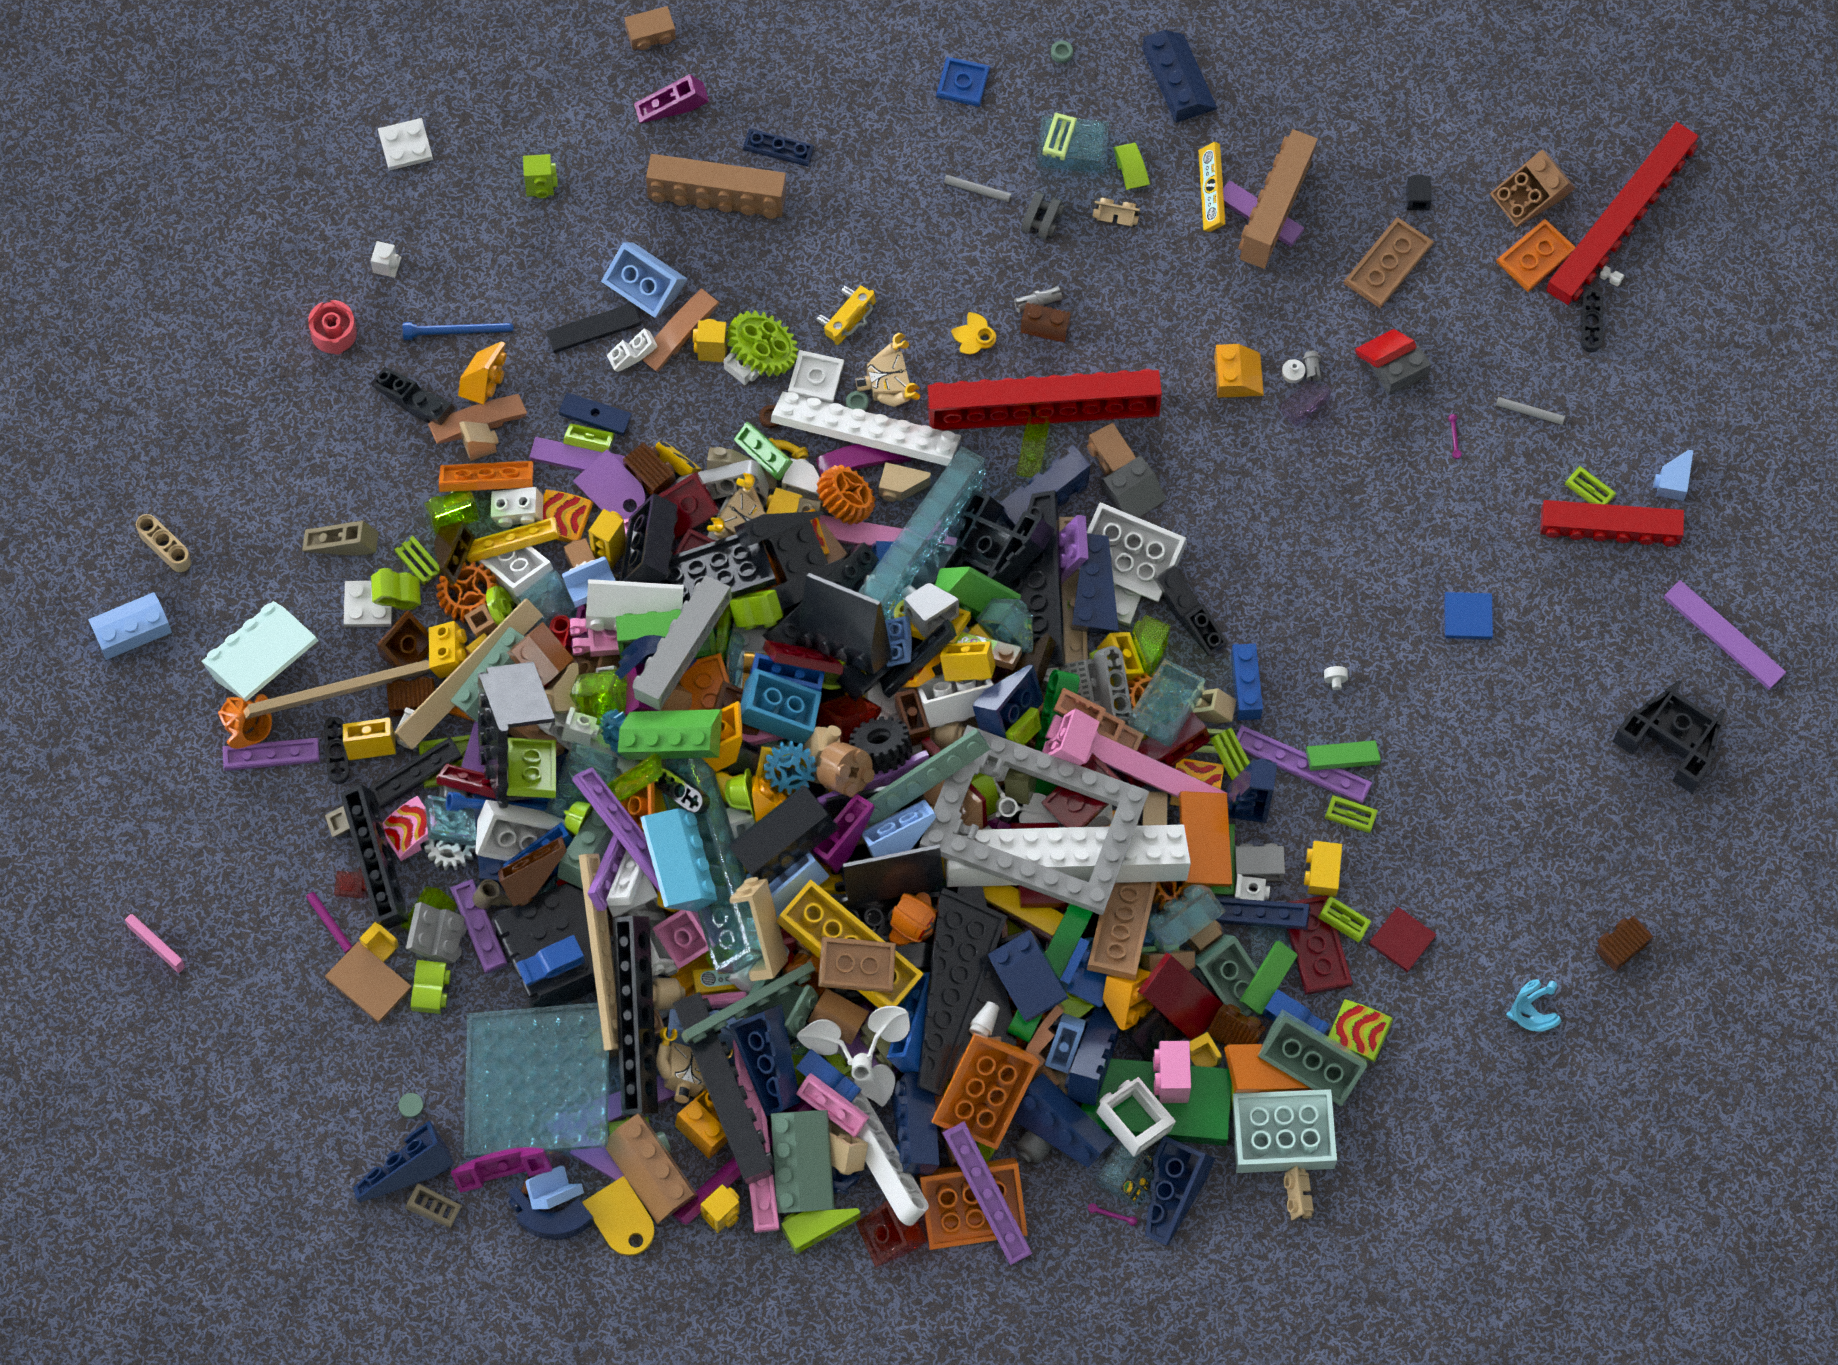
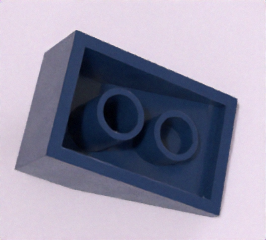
M1029 664L984 690L978 699L975 700L972 707L980 730L1006 739L1005 732L1030 707L1038 709L1044 699L1034 665Z
M1031 930L988 954L998 976L1026 1023L1068 999L1040 941Z

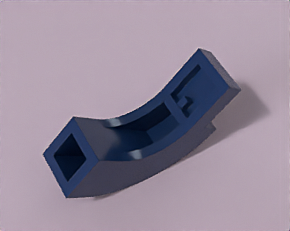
M647 635L633 641L621 653L623 658L618 662L621 667L614 673L621 680L635 666L645 664L650 656L653 657L656 653L657 645L661 638L665 637ZM695 657L687 670L697 661Z
M517 1186L508 1192L511 1199L508 1201L510 1206L516 1213L521 1211L516 1216L517 1223L524 1230L539 1238L548 1240L571 1238L594 1224L593 1216L579 1199H576L559 1212L546 1213L538 1209H532L531 1203Z

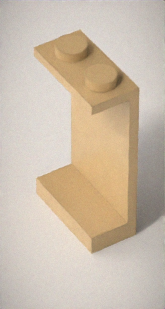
M757 877L746 879L729 900L730 904L749 901L763 956L748 973L751 981L773 979L788 962L779 924L776 923L777 915L768 880H758Z

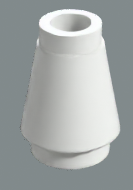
M988 1001L970 1022V1033L972 1035L976 1033L985 1037L991 1036L998 1011L1000 1010L999 1006Z

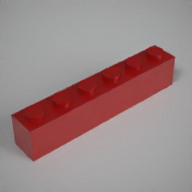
M1544 500L1541 507L1540 534H1546L1549 538L1569 536L1574 540L1587 537L1593 538L1595 541L1615 539L1619 543L1639 541L1643 545H1650L1656 542L1671 547L1680 544L1684 536V510Z

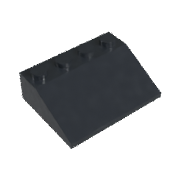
M811 573L806 575L799 621L803 645L858 667L861 670L875 674L892 659L881 602Z

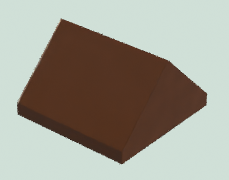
M407 610L378 642L379 657L394 668L420 662L429 653V632Z

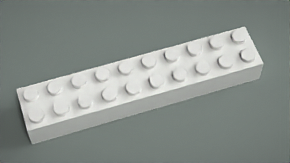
M1184 825L1136 826L1115 883L1187 881L1191 862ZM1110 826L978 830L974 841L1089 882ZM960 833L958 834V835H960V836H963V837H966V838H967L966 835H963V834H960ZM943 857L947 887L1018 885Z

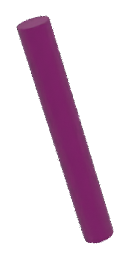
M314 892L309 893L306 898L341 948L347 953L353 946Z

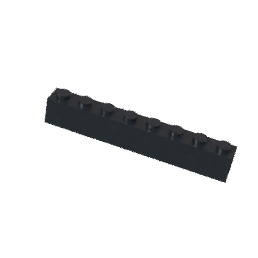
M700 992L673 1003L684 1031L710 1017L709 1012L713 1011L708 998L703 999ZM712 1029L706 1032L707 1037L695 1044L693 1040L688 1043L747 1186L773 1175L771 1167L775 1166L771 1153H765L762 1145L766 1141L761 1129L756 1131L753 1122H756L757 1118L753 1108L747 1109L744 1100H747L748 1096L744 1086L738 1087L735 1078H738L739 1074L734 1063L729 1065L726 1056L731 1054L725 1041L720 1043L718 1034L722 1032L721 1030L715 1032Z

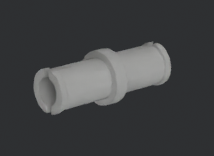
M1056 286L1041 292L1037 290L1031 295L1014 299L1015 307L1018 306L1016 308L1017 312L1024 311L1027 302L1030 304L1034 303V305L1038 304L1039 306L1043 305L1044 307L1045 304L1061 301L1062 293H1058L1060 288Z

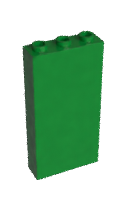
M1111 1058L1096 1106L1082 1103L1081 1109L1109 1136L1116 1135L1096 1113L1101 1104L1099 1102L1100 1099L1109 1092L1111 1094L1117 1092L1118 1087L1126 1080L1131 1082L1137 1077L1141 1079L1154 1095L1155 1073L1158 1072H1153V1062ZM1190 1065L1191 1091L1188 1103H1161L1176 1121L1171 1132L1165 1136L1178 1142L1226 1146L1232 1082L1229 1069ZM1133 1095L1112 1109L1135 1137L1156 1124Z

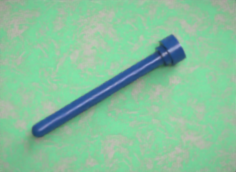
M403 322V340H413V338H417V335L511 332L514 326L511 323L417 326V324H412V322Z
M449 792L446 797V809L453 812H458L464 808L482 809L486 800L465 798L464 795L458 792ZM508 802V804L558 813V809L555 806Z

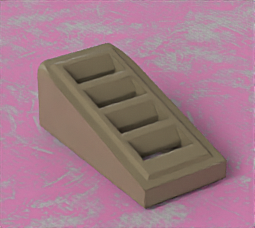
M417 1183L404 1208L451 1228L462 1205ZM421 1194L424 1196L421 1204L418 1205L416 1204V1201L419 1195ZM430 1198L433 1199V1202L428 1210L424 1207ZM438 1202L443 1205L437 1215L434 1213ZM447 1206H449L452 1209L447 1219H445L442 1216Z

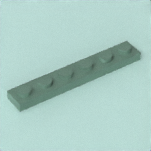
M973 729L868 798L867 801L872 803L875 809L867 826L870 827L884 820L991 750L978 729Z
M807 962L686 1029L681 1034L684 1042L688 1043L693 1040L695 1044L707 1037L706 1032L712 1029L717 1032L728 1025L727 1021L735 1017L736 1020H739L749 1014V1008L756 1006L758 1009L770 1002L769 997L775 994L778 997L786 994L791 990L789 986L796 982L800 986L811 979L810 975L815 970L812 962Z

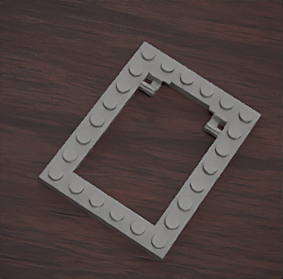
M967 725L963 736L975 728ZM978 729L991 750L945 779L933 809L936 818L924 832L919 848L939 844L941 857L1103 915L1149 791ZM987 761L995 762L996 765L991 767L987 765ZM1003 766L1116 806V812L1089 882L974 841L979 826L972 824V826L965 825L963 820L960 819L962 813L959 812L974 774L978 775L980 771V773L990 777L999 778ZM960 833V834L966 835L967 838H966V837H963V836H960V835H958V834Z

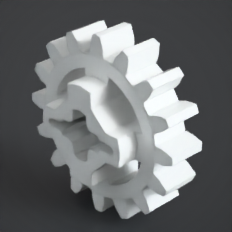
M447 818L444 819L443 825L436 822L441 833L426 840L425 843L428 845L424 846L425 852L429 853V861L435 860L436 867L443 864L446 871L450 865L453 866L454 870H457V864L465 867V859L472 860L473 855L471 852H476V845H474L476 843V836H472L473 829H466L467 826L464 821L458 825L456 818L453 819L452 823H448ZM440 837V841L436 844L435 847V842L437 838ZM450 841L452 844L455 845L451 847L449 844L446 843ZM465 842H466V847H465L464 851L462 852V851H461V846L464 845Z

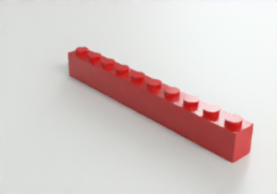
M1677 121L1550 279L1546 289L1548 293L1568 306L1573 300L1577 302L1584 292L1582 288L1586 284L1591 285L1597 276L1595 273L1597 269H1603L1610 259L1608 257L1609 254L1618 251L1622 245L1621 239L1624 235L1629 237L1635 228L1634 223L1636 220L1641 221L1648 211L1646 209L1650 203L1652 205L1656 203L1661 195L1659 191L1662 187L1667 189L1673 180L1672 175L1674 172L1679 173L1686 163L1684 161L1685 158L1694 155L1698 149L1696 143L1699 136Z

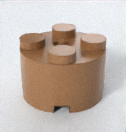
M833 742L823 750L819 757L822 759L820 767L817 766L816 770L819 782L838 793L854 797L856 793L862 791L874 779L875 773L872 769V760L869 754L860 748L847 743Z

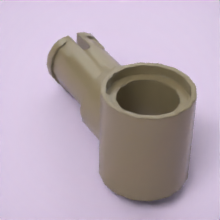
M491 879L482 881L472 897L473 903L480 909H488L492 905L500 906V904L513 907L505 890Z

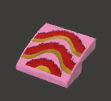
M418 796L403 804L382 823L387 841L400 861L421 851V843L441 833Z

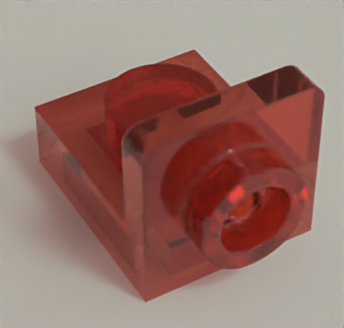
M359 868V872L337 871L334 895L364 898V891H367L361 868Z

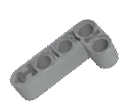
M745 460L698 472L713 500L733 495L743 488L737 485V479L745 480L743 473L752 474L755 478L753 486L756 493H759L757 495L762 506L764 507L767 503L769 484L760 464L754 460ZM692 474L679 477L676 480L675 484L679 483L680 481L684 480Z
M1116 646L1100 649L1094 655V666L1101 706L1106 708L1105 712L1125 721V725L1134 729L1123 654ZM1110 676L1114 680V686L1110 683ZM1114 700L1118 703L1117 710L1114 707Z

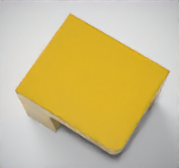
M376 921L359 938L360 943L382 962H385L399 947L398 940L385 928L377 924Z
M1208 1032L1189 1042L1190 1059L1194 1066L1215 1067L1221 1063L1222 1055Z

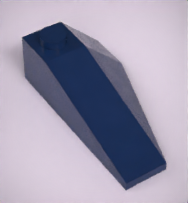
M430 1120L404 1139L407 1145L401 1151L396 1153L392 1150L387 1155L388 1159L383 1168L374 1167L353 1187L356 1200L359 1203L431 1179L439 1173L446 1172L454 1164L449 1149Z
M1164 1136L1153 1160L1154 1176L1150 1187L1152 1194L1151 1203L1148 1206L1145 1236L1166 1246L1169 1245L1204 1185L1216 1158Z

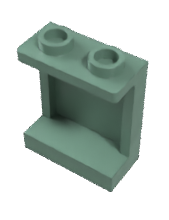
M774 977L773 979L756 981L748 995L778 978ZM793 984L789 986L791 990L780 997L777 994L769 997L770 1002L758 1009L756 1006L749 1008V1014L745 1017L782 1004L785 1018L784 1026L787 1028V1033L797 1038L798 1032L805 1027L810 1012L815 1008L819 995L808 984L805 988Z

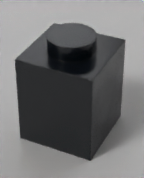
M1421 174L1408 176L1406 183L1407 210H1430L1432 202L1431 176Z

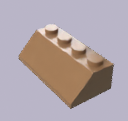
M637 1113L623 1123L602 1143L657 1224L698 1196L642 1114Z

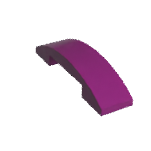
M860 444L843 447L816 458L820 477L822 473L834 465H843L845 468L849 466L851 470L885 463L899 464L911 461L909 456Z
M522 1147L497 1151L478 1157L451 1171V1175L461 1193L482 1188L484 1181L526 1171L528 1176L552 1171V1166L544 1149Z

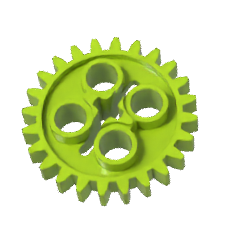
M754 310L752 315L749 311H746L744 315L740 313L737 318L733 319L727 329L728 334L726 338L729 339L727 345L733 347L730 352L738 355L736 357L737 361H744L743 367L749 365L751 366V372L757 369L759 375H762L764 371L768 377L772 373L776 376H779L781 372L785 374L798 356L796 354L799 349L795 347L797 341L791 340L794 334L786 332L789 327L780 326L782 321L775 322L773 315L767 318L765 312L761 316H759L756 310Z

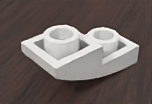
M644 328L631 342L627 343L622 340L607 357L613 369L618 372L639 362L658 346L651 332Z

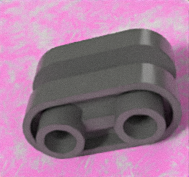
M1036 191L1023 219L1021 231L1030 234L1032 228L1039 230L1038 237L1047 240L1048 237H1053L1057 227L1054 223L1056 218L1062 217L1065 206L1062 205V200L1053 197L1050 203L1044 201L1046 194ZM1041 209L1046 211L1042 222L1036 220Z

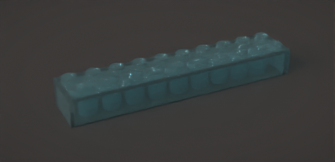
M961 446L858 592L881 602L885 620H890L893 613L891 611L904 599L902 591L906 586L911 585L913 579L935 547L940 542H945L950 532L949 528L957 525L961 516L960 513L974 489L980 491L983 483L980 481L986 473V469H984L986 459Z
M702 758L653 759L655 772L660 768L673 769L709 796L710 806L708 810L703 814L694 813L697 819V827L703 841L706 860L709 863L711 878L715 885L717 901L697 912L715 972L735 974L763 958L749 901L730 904L729 899L736 892V889L740 888L747 877L743 864L728 846L735 838L715 772ZM665 777V780L667 781V784H672V783H673V782H670L669 780H667L666 777ZM681 785L679 788L680 797L685 793L684 785ZM662 792L667 811L677 808L685 809ZM692 797L691 800H694V801L697 802L698 805H699V802L697 801V798H693V797Z

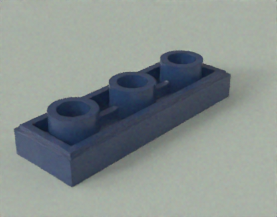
M749 128L743 150L808 167L814 150V144Z
M568 392L559 409L560 416L621 436L625 435L632 418V413Z

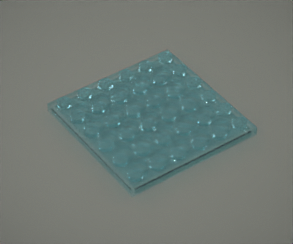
M598 1002L467 1013L464 1156L466 1158L481 1157L497 1151L522 1147L541 1148L545 1152L608 1147L609 1050L604 1051Z

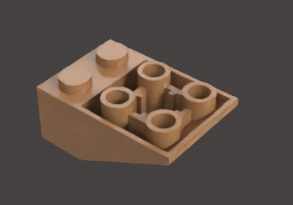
M1541 150L1495 188L1490 195L1513 224L1518 227L1563 200L1576 188L1551 156L1544 150Z

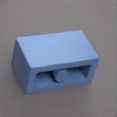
M1066 1013L1062 1014L1045 1066L1068 1074L1086 1020Z

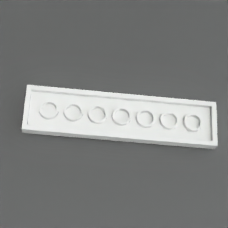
M782 392L771 416L772 423L949 467L961 439V435L954 434L951 431H941L927 425L921 426L909 423L906 420L889 418L882 414L876 415L865 412L862 409H851L838 403H828L817 398L800 396L794 392Z

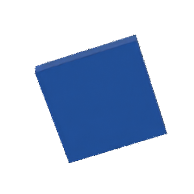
M947 56L936 98L980 107L990 66Z
M1445 592V638L1492 640V593Z

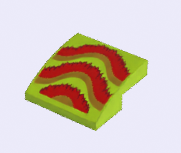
M1345 999L1328 1037L1366 1060L1375 1062L1393 1019L1377 1010Z

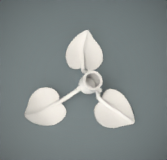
M987 761V765L991 767L996 765L995 762ZM1003 766L999 778L993 777L1000 798L996 802L997 812L987 816V821L1001 815L1011 817L1017 811H1022L1019 815L1020 823L1058 822L1060 824L1041 804L1046 798L1045 795L1033 793L1029 805L1023 804V807L1018 806L1014 799L1005 796L997 781L1005 780L1009 767ZM987 826L983 830H988L992 828L990 826Z
M885 1006L875 1010L868 1020V1028L876 1032L868 1054L859 1053L854 1058L851 1057L844 1041L839 1039L841 1037L840 1027L830 1020L821 1019L814 1021L798 1032V1040L808 1049H812L821 1055L835 1054L838 1051L839 1044L848 1060V1065H852L854 1084L862 1089L860 1093L874 1100L882 1107L887 1103L894 1090L895 1075L891 1068L884 1064L872 1067V1055L880 1036L888 1042H897L906 1037L909 1032L910 1021L909 1013L905 1009L897 1006Z

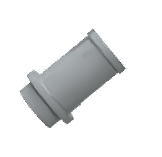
M1308 351L1302 359L1306 366V379L1311 381V377H1313V381H1319L1321 379L1319 366L1321 357L1316 351Z

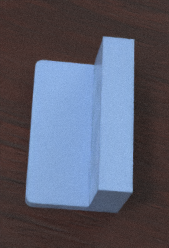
M605 556L562 574L575 608L587 603L588 579L616 581Z
M557 1166L550 1172L542 1173L526 1180L532 1209H550L584 1193L582 1184L568 1183L564 1166Z

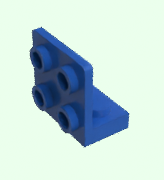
M1080 938L1060 982L1066 992L1101 1008L1104 1003L1103 993L1108 975L1087 970L1091 950L1087 948L1089 941Z

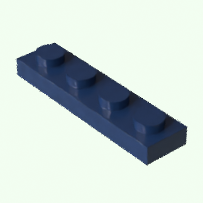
M1215 897L1211 920L1215 919L1221 924L1307 930L1311 907L1309 904Z

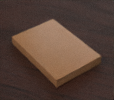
M822 937L818 987L892 993L896 943Z
M359 941L325 975V978L378 1023L412 989L410 984Z

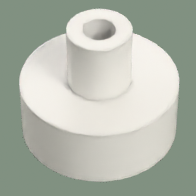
M1295 359L1285 362L1282 368V376L1287 382L1298 383L1304 378L1305 366L1302 362Z
M1334 666L1324 670V681L1332 683L1333 690H1340L1342 688L1341 683L1348 680V670L1345 667Z

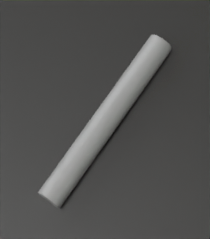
M946 175L944 184L1009 202L1011 198V193Z
M1498 397L1496 406L1563 425L1565 418L1563 415Z

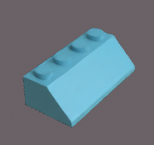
M677 808L641 817L664 907L697 912L717 901L715 885L711 878L709 863L706 860L703 841L699 834L697 819L694 813Z

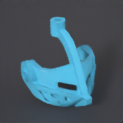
M1537 979L1525 984L1521 988L1510 1012H1507V1017L1517 1021L1519 1025L1531 1031H1545L1559 1025L1561 1018L1556 1013L1543 1015L1537 1012L1531 1004L1542 995L1547 993L1550 995L1554 994L1558 986L1554 981H1550L1547 987L1539 989L1541 983ZM1521 1013L1530 1016V1018L1522 1016Z

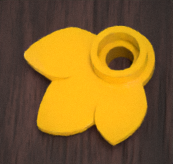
M968 313L967 325L951 330L954 339L962 343L959 351L964 354H975L981 349L991 348L996 342L994 330L988 327L987 321L983 316L976 313ZM987 336L989 340L983 341L981 337Z

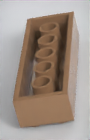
M1292 129L1289 137H1284L1280 147L1281 151L1279 154L1277 153L1272 165L1273 169L1269 171L1265 180L1266 185L1264 189H1261L1257 199L1258 203L1256 207H1253L1249 217L1250 221L1248 225H1245L1242 232V239L1238 247L1241 250L1240 260L1263 269L1266 268L1310 167L1318 138Z
M657 154L650 155L646 175L648 198L655 202L671 201L679 206L692 204L701 209L713 207L719 208L723 212L741 211L745 215L762 214L770 219L782 217L787 194L786 173Z

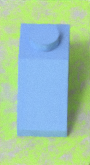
M1688 450L1662 467L1660 475H1655L1653 488H1657L1656 496L1684 501L1688 491L1693 450Z

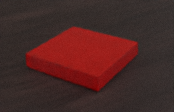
M1392 329L1357 347L1355 351L1358 357L1379 368L1417 347L1413 339Z

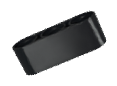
M939 543L913 579L911 586L918 590L927 583L935 585L940 569L961 567L965 559L963 547Z

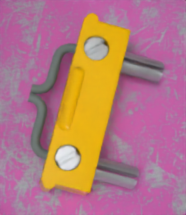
M860 285L856 291H853L844 286L841 292L850 298L831 320L823 315L817 317V321L825 326L826 336L832 339L835 345H839L846 336L853 334L859 326L865 327L868 323L866 318L872 312L873 305L876 303L873 290L869 291Z

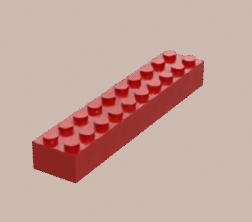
M1152 369L1132 372L1122 370L1116 373L1097 372L1086 375L1076 373L1070 376L1051 375L1039 378L1029 376L1024 379L1004 378L1003 380L993 381L983 379L978 382L958 381L947 384L937 382L928 385V420L931 428L945 431L1159 417L1162 391L1159 370Z

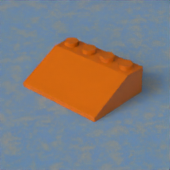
M974 1033L931 1122L950 1129L964 1121L974 1141L997 1150L1040 1061L1034 1054L1014 1045Z
M1016 1158L986 1161L1023 1236H1028L1019 1166ZM960 1166L938 1168L932 1175L918 1174L920 1190L929 1205V1208L924 1213L930 1250L997 1240Z

